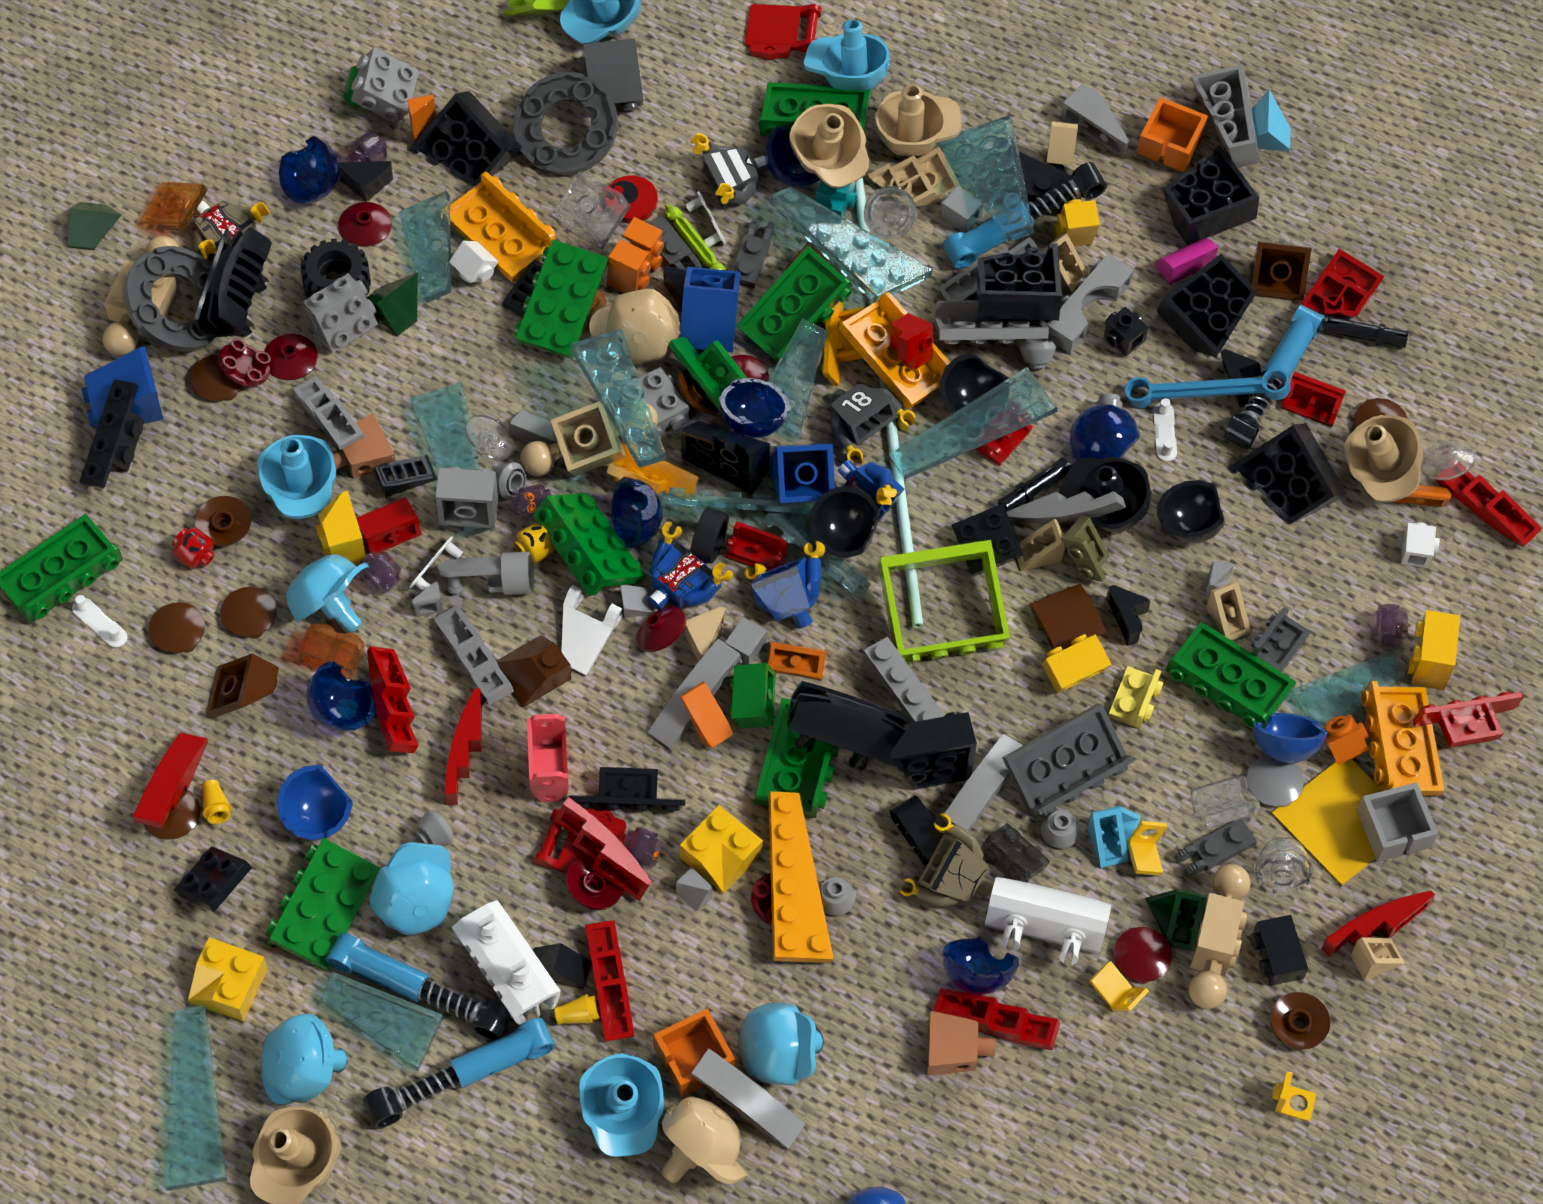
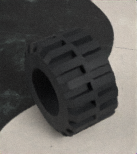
M337 238L331 239V242L327 243L323 240L320 241L319 246L313 245L310 248L311 253L306 252L303 256L301 276L307 298L335 282L336 280L326 279L324 276L336 270L347 272L355 281L361 280L369 294L371 279L368 260L365 257L364 251L362 249L358 250V245L355 243L349 245L348 240L345 239L338 242Z

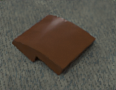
M1081 583L1029 604L1040 630H1044L1052 650L1060 646L1064 650L1072 646V640L1084 634L1089 638L1095 634L1098 637L1107 633L1095 606Z

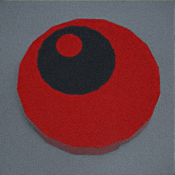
M636 175L620 177L608 186L605 194L606 209L615 219L617 217L624 223L630 224L634 217L645 221L653 215V211L657 208V190L644 177Z

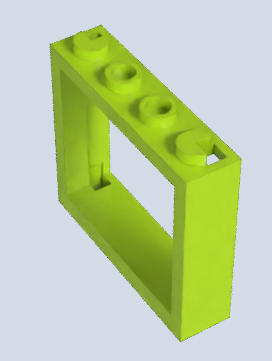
M991 540L880 557L877 564L892 644L907 664L920 662V657L931 656L932 660L948 657L950 652L959 651V655H968L975 653L976 648L987 647V651L1002 649L1004 647L1003 644H1006L1010 639ZM981 558L996 635L904 649L890 573Z

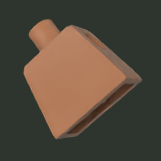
M373 413L356 422L364 433V438L341 450L338 448L339 451L332 453L336 470L347 466L353 478L375 473V466L396 461L395 454Z
M930 1011L927 1075L975 1071L978 1056H995L996 1039L978 1037V1022L976 1020Z

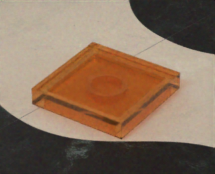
M162 182L139 222L140 225L146 229L185 231L205 196L207 188L203 184Z

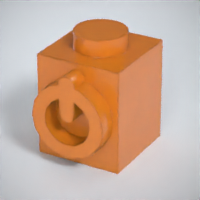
M1351 714L1334 717L1323 727L1328 732L1325 742L1337 765L1354 759L1369 750L1365 742L1369 735L1363 723L1357 724Z

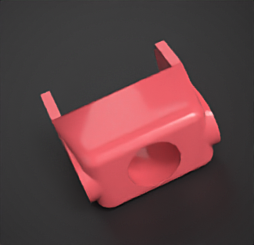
M559 714L533 715L531 718H527L530 790L533 797L541 802H557L563 799L569 792L565 716H560Z

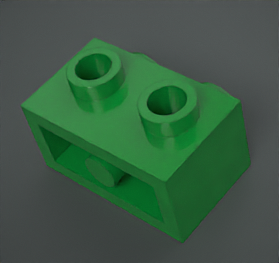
M767 663L734 665V676L730 678V688L733 693L732 702L729 703L728 711L730 719L740 729L773 726L776 673Z

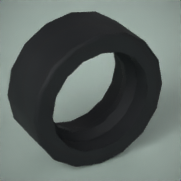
M710 507L704 509L697 523L690 552L699 560L711 564L716 560L726 536L729 515Z

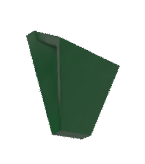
M78 202L69 208L68 248L95 251L98 243L122 214L107 205Z
M418 272L383 285L366 298L372 302L377 311L374 316L396 336H399L417 322Z
M1175 889L1145 898L1163 936L1170 946L1194 951L1207 895Z

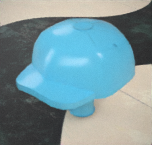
M569 0L561 12L560 23L567 35L582 45L596 43L604 37L619 36L630 27L641 12V0Z
M849 20L842 25L844 34L836 37H822L812 41L806 52L804 68L807 71L824 75L826 81L833 88L854 91L870 89L871 91L887 76L891 58H889L890 52L887 45L880 37L862 34L863 24L858 20Z
M289 435L272 443L260 454L257 465L262 487L266 495L285 517L291 519L312 517L320 514L330 503L332 488L336 481V468L331 447L326 441L306 435Z
M331 554L303 568L290 583L286 592L287 605L296 622H300L318 609H321L329 620L333 618L345 632V635L356 631L362 625L363 620L361 621L349 606L351 601L343 591L356 574L369 568L368 564L365 562L356 567L347 558Z
M405 843L395 850L388 864L380 869L372 888L370 907L387 927L401 934L411 936L433 929L443 923L454 894V882L450 874V855L447 848L442 845Z
M784 1002L767 1003L751 1010L744 1019L737 1041L743 1066L749 1076L760 1082L788 1086L795 1085L799 1079L810 1077L815 1073V1053H820L824 1044L822 1033L816 1029L813 1019L799 1012L795 1005Z
M301 1014L288 1018L268 1033L264 1039L261 1059L262 1081L269 1099L275 1104L306 1103L312 1100L329 1086L332 1072L340 1073L347 1065L346 1052L341 1048L334 1049L331 1034L328 1032L325 1024L313 1014Z
M623 1053L610 1054L609 1057L599 1059L580 1079L579 1090L583 1118L586 1124L591 1127L597 1146L604 1154L611 1157H621L645 1153L653 1146L656 1140L658 1120L664 1110L663 1088L659 1071L651 1063L639 1057H634V1055L629 1056Z

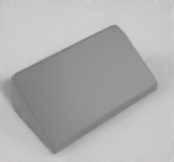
M521 410L509 423L511 434L530 442L542 441L548 445L558 442L550 421Z

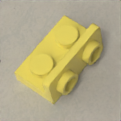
M1127 666L1108 717L1138 729L1141 728L1144 720L1149 722L1155 707L1150 704L1153 697H1159L1164 682L1159 681L1161 671L1156 669L1154 675Z

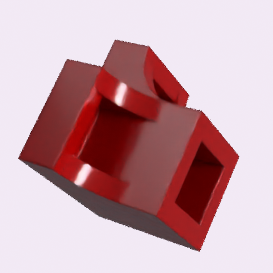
M907 313L890 324V347L898 350L899 361L916 370L932 359L934 342L932 323Z

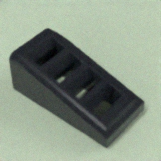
M537 259L531 262L503 300L502 306L521 318L524 317L523 305L514 299L517 297L525 302L527 295L521 292L522 290L532 296L535 287L529 284V282H533L537 271L541 272L543 263Z
M428 455L375 466L376 477L385 498L437 480ZM423 465L427 474L421 475L418 466ZM413 468L416 476L411 477L408 470ZM403 472L405 478L400 479L398 473ZM392 475L394 480L389 481L388 477Z

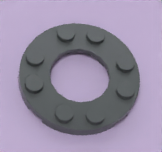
M561 72L542 78L525 92V97L519 107L516 108L513 128L515 139L522 146L521 152L535 167L554 175H574L592 168L608 154L617 136L618 114L610 94L598 81L596 82L581 73ZM570 100L578 102L587 108L591 115V128L586 138L572 148H558L548 143L542 134L541 123L545 113L551 106L559 102Z
M176 246L158 247L139 257L129 269L123 288L127 312L137 329L155 344L175 351L200 349L213 341L215 338L201 335L194 320L182 324L167 320L166 317L164 318L160 314L158 307L152 301V288L155 281L168 275L178 276L188 281L195 288L200 299L212 264L201 255L186 248Z

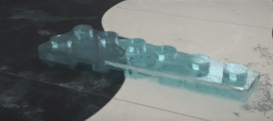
M619 329L572 343L571 352L638 467L641 468L665 460V450L656 425L652 420L653 416L650 408L646 404L645 393L639 384L638 374L635 366L632 364L631 354L623 331Z
M1026 367L889 454V458L905 480L1058 412L1057 406Z
M462 382L410 398L412 408L438 471L439 468L459 467L466 470L480 469ZM461 526L466 538L492 529Z
M669 487V492H663V504L811 514V509L816 501L779 503L778 500H769L770 494L753 493V498H742V492L725 491V496H714V490L697 489V494H686V488Z
M203 1005L175 1010L173 1059L171 1065L172 1081L169 1098L170 1114L167 1131L168 1147L166 1150L164 1180L166 1191L227 1181L207 1009Z

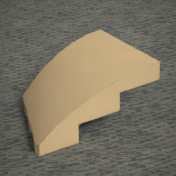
M940 147L917 159L913 155L893 167L888 163L868 174L871 181L912 207L941 202L948 192L952 193L957 186L961 187Z

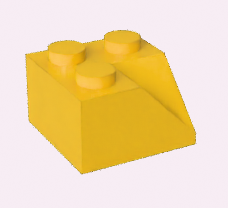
M345 491L339 494L318 514L320 524L315 525L318 539L321 541L323 556L337 554L347 558L357 567L366 562L362 535L349 493Z
M1426 610L1423 619L1417 620L1415 636L1419 637V644H1415L1412 657L1409 658L1407 665V674L1411 675L1410 685L1445 690L1456 663L1460 615Z
M718 805L680 844V859L724 894L762 855L763 840Z
M209 937L196 963L188 1002L244 1022L268 970L264 956Z

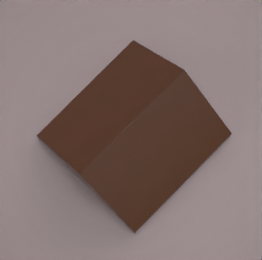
M1258 241L1253 258L1251 285L1257 291L1256 295L1303 301L1312 248Z

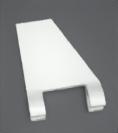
M572 585L563 603L561 652L571 664L572 670L587 676L613 629L622 619L623 614L621 613L622 608L611 604L604 621L601 622L576 610L584 595L581 594L582 589Z

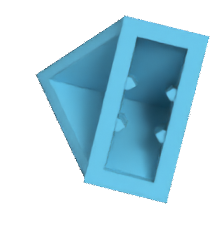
M1268 90L1252 108L1258 149L1290 151L1291 128L1272 93Z
M1120 806L1091 812L1087 830L1100 868L1129 861V849L1126 841L1138 826L1141 815Z

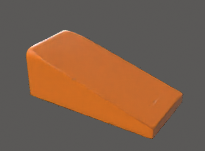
M704 681L680 696L704 745L713 748L734 734Z

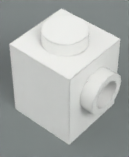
M462 241L449 261L460 272L459 276L468 283H484L490 279L494 273L495 266L499 262L479 242Z
M1420 522L1408 523L1403 535L1401 564L1429 568L1434 554L1437 555L1439 550L1440 538H1435L1436 527Z

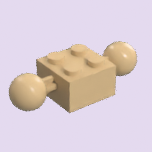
M158 236L148 243L146 253L162 246L179 247V245L168 236ZM125 260L104 302L109 320L116 322L109 325L104 331L103 344L110 354L122 357L135 350L138 344L136 326L129 317L123 295L126 275L135 263L129 260ZM168 275L161 277L155 281L152 288L153 304L158 307L160 314L164 318H167L180 292L176 276Z
M601 400L550 420L558 442L552 445L542 441H534L527 444L520 455L521 466L532 476H543L553 469L556 460L564 458L568 472L578 476L625 458L626 455L619 436L626 433L636 437H644L651 434L658 423L657 412L652 405L646 402H634L625 409L622 418L613 420L609 406Z
M1227 864L1220 867L1213 877V888L1216 894L1209 893L1190 965V968L1201 970V972L1191 979L1189 995L1197 1006L1205 1009L1218 1007L1227 996V984L1222 976L1225 977L1228 967L1234 968L1236 957H1238L1242 940L1240 938L1242 930H1244L1248 913L1242 912L1245 901H1241V899L1249 892L1251 881L1247 871L1236 864Z

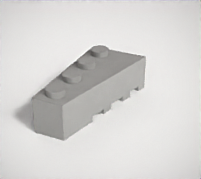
M1243 64L1193 75L1192 80L1197 97L1205 113L1208 115L1227 155L1236 167L1260 163L1249 88Z

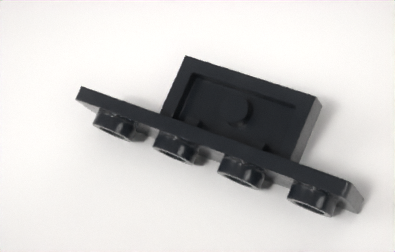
M113 380L80 478L81 484L103 489L106 486L112 466L118 470L128 472L145 422L144 419L131 412L138 390L137 384Z
M600 767L599 796L569 795L573 801L583 808H592L593 802L604 803V808L621 809V804H633V809L650 810V805H662V810L679 811L680 806L686 805V799L657 798L658 769Z

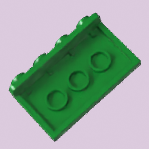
M767 82L762 116L759 117L758 121L760 135L789 137L791 128L798 116L812 106L823 104L842 105L849 108L865 133L871 91L870 89L854 91L823 85Z
M552 239L550 247L546 246L543 251L541 261L544 263L541 272L537 271L532 282V286L535 288L532 296L528 295L523 306L525 314L522 321L518 320L514 336H516L519 345L524 346V344L573 359L608 266V257Z
M807 246L741 319L736 327L780 366L784 362L789 363L797 355L798 351L796 349L802 342L807 343L815 335L816 331L814 329L821 321L825 323L833 315L834 306L839 301L843 303L851 295L852 282L841 275L812 248Z
M588 493L546 496L534 511V519L547 530L550 542L588 596L597 595L602 587L637 584L646 577L639 562L629 552L624 541L617 535L610 525V521L603 515L595 500Z
M84 514L1 570L0 589L31 624L36 619L45 617L58 604L67 602L73 594L83 587L92 585L105 572L114 570L123 561L120 549L116 545H112L88 515Z
M1203 622L1198 624L1176 655L1169 659L1166 671L1169 672L1173 679L1186 683L1198 695L1208 697L1217 703L1223 711L1233 713L1250 728H1254L1256 722H1262V728L1264 729L1269 721V716L1277 712L1296 685L1295 680Z
M781 698L754 804L769 807L768 796L770 792L799 793L803 814L816 818L818 809L825 808L828 792L823 790L825 782L831 784L834 766H830L832 757H838L840 747L816 740L812 751L807 752L808 741L799 750L795 742L800 733L788 730L787 728L790 699Z
M322 838L318 846L312 844L305 857V860L309 861L306 870H298L292 882V885L296 886L292 896L286 893L278 910L283 912L278 921L272 919L264 935L269 937L266 943L267 946L271 947L274 944L306 962L327 971L330 966L326 961L328 954L340 933H347L380 867Z

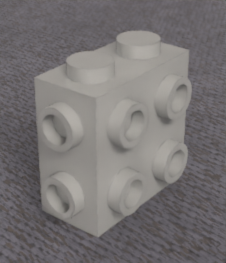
M373 48L366 55L363 54L357 63L359 71L352 83L351 89L354 92L351 101L364 109L384 117L388 121L398 123L409 113L407 100L413 98L419 70L376 48Z
M348 273L303 301L321 341L332 353L345 347L348 343L378 325L374 316L377 311L372 302L365 297L368 294L366 287L361 280L355 281Z
M661 367L613 391L614 403H612V408L619 418L623 417L625 409L634 402H646L656 410L658 415L657 426L651 434L637 437L641 444L648 441H657L662 437L663 433L671 429L677 430L683 427L689 420V409H691V406L683 395H680L677 391L676 383L670 374L666 375Z

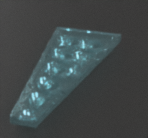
M1010 115L961 131L956 138L938 142L942 152L948 157L951 164L959 172L964 182L976 198L979 199L986 212L990 214L1009 242L1034 234L1014 124Z
M791 186L771 195L769 203L873 303L878 301L881 295L886 292L894 295L931 277L933 269Z

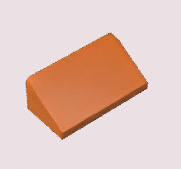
M433 95L407 100L414 143L436 117Z
M1419 485L1413 494L1393 502L1445 507L1451 499V494L1445 487Z
M771 641L767 664L774 672L822 680L827 650Z

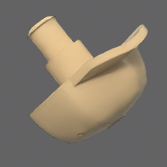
M907 85L902 91L888 94L879 104L874 117V126L879 138L892 153L898 156L926 155L934 149L938 142L956 138L961 133V112L958 104L950 98L933 96L929 92L922 91L916 85Z
M835 104L815 105L798 116L791 128L789 140L797 159L807 172L816 174L825 184L831 188L838 189L846 187L864 177L869 169V158L865 147L866 136L860 123L849 108Z
M654 289L636 290L615 297L612 303L598 309L592 315L589 324L591 337L599 354L611 359H625L631 364L650 363L669 356L673 351L669 343L671 340L677 339L680 334V322L677 311L663 295Z
M1395 415L1374 416L1360 424L1345 441L1344 450L1353 477L1362 483L1370 497L1375 501L1386 503L1405 498L1415 492L1420 483L1423 449L1416 426L1411 420Z
M687 1097L678 1105H673L666 1111L662 1120L663 1130L666 1136L675 1144L672 1148L673 1155L660 1168L663 1177L667 1181L679 1184L689 1169H695L697 1166L703 1167L716 1180L725 1184H734L746 1179L748 1173L736 1160L740 1152V1131L735 1122L721 1108L700 1098Z
M293 1106L276 1110L267 1118L253 1149L255 1161L251 1171L250 1186L257 1197L270 1204H301L313 1188L322 1186L329 1179L340 1156L342 1145L335 1132L334 1125L322 1114V1111L319 1112L312 1107Z

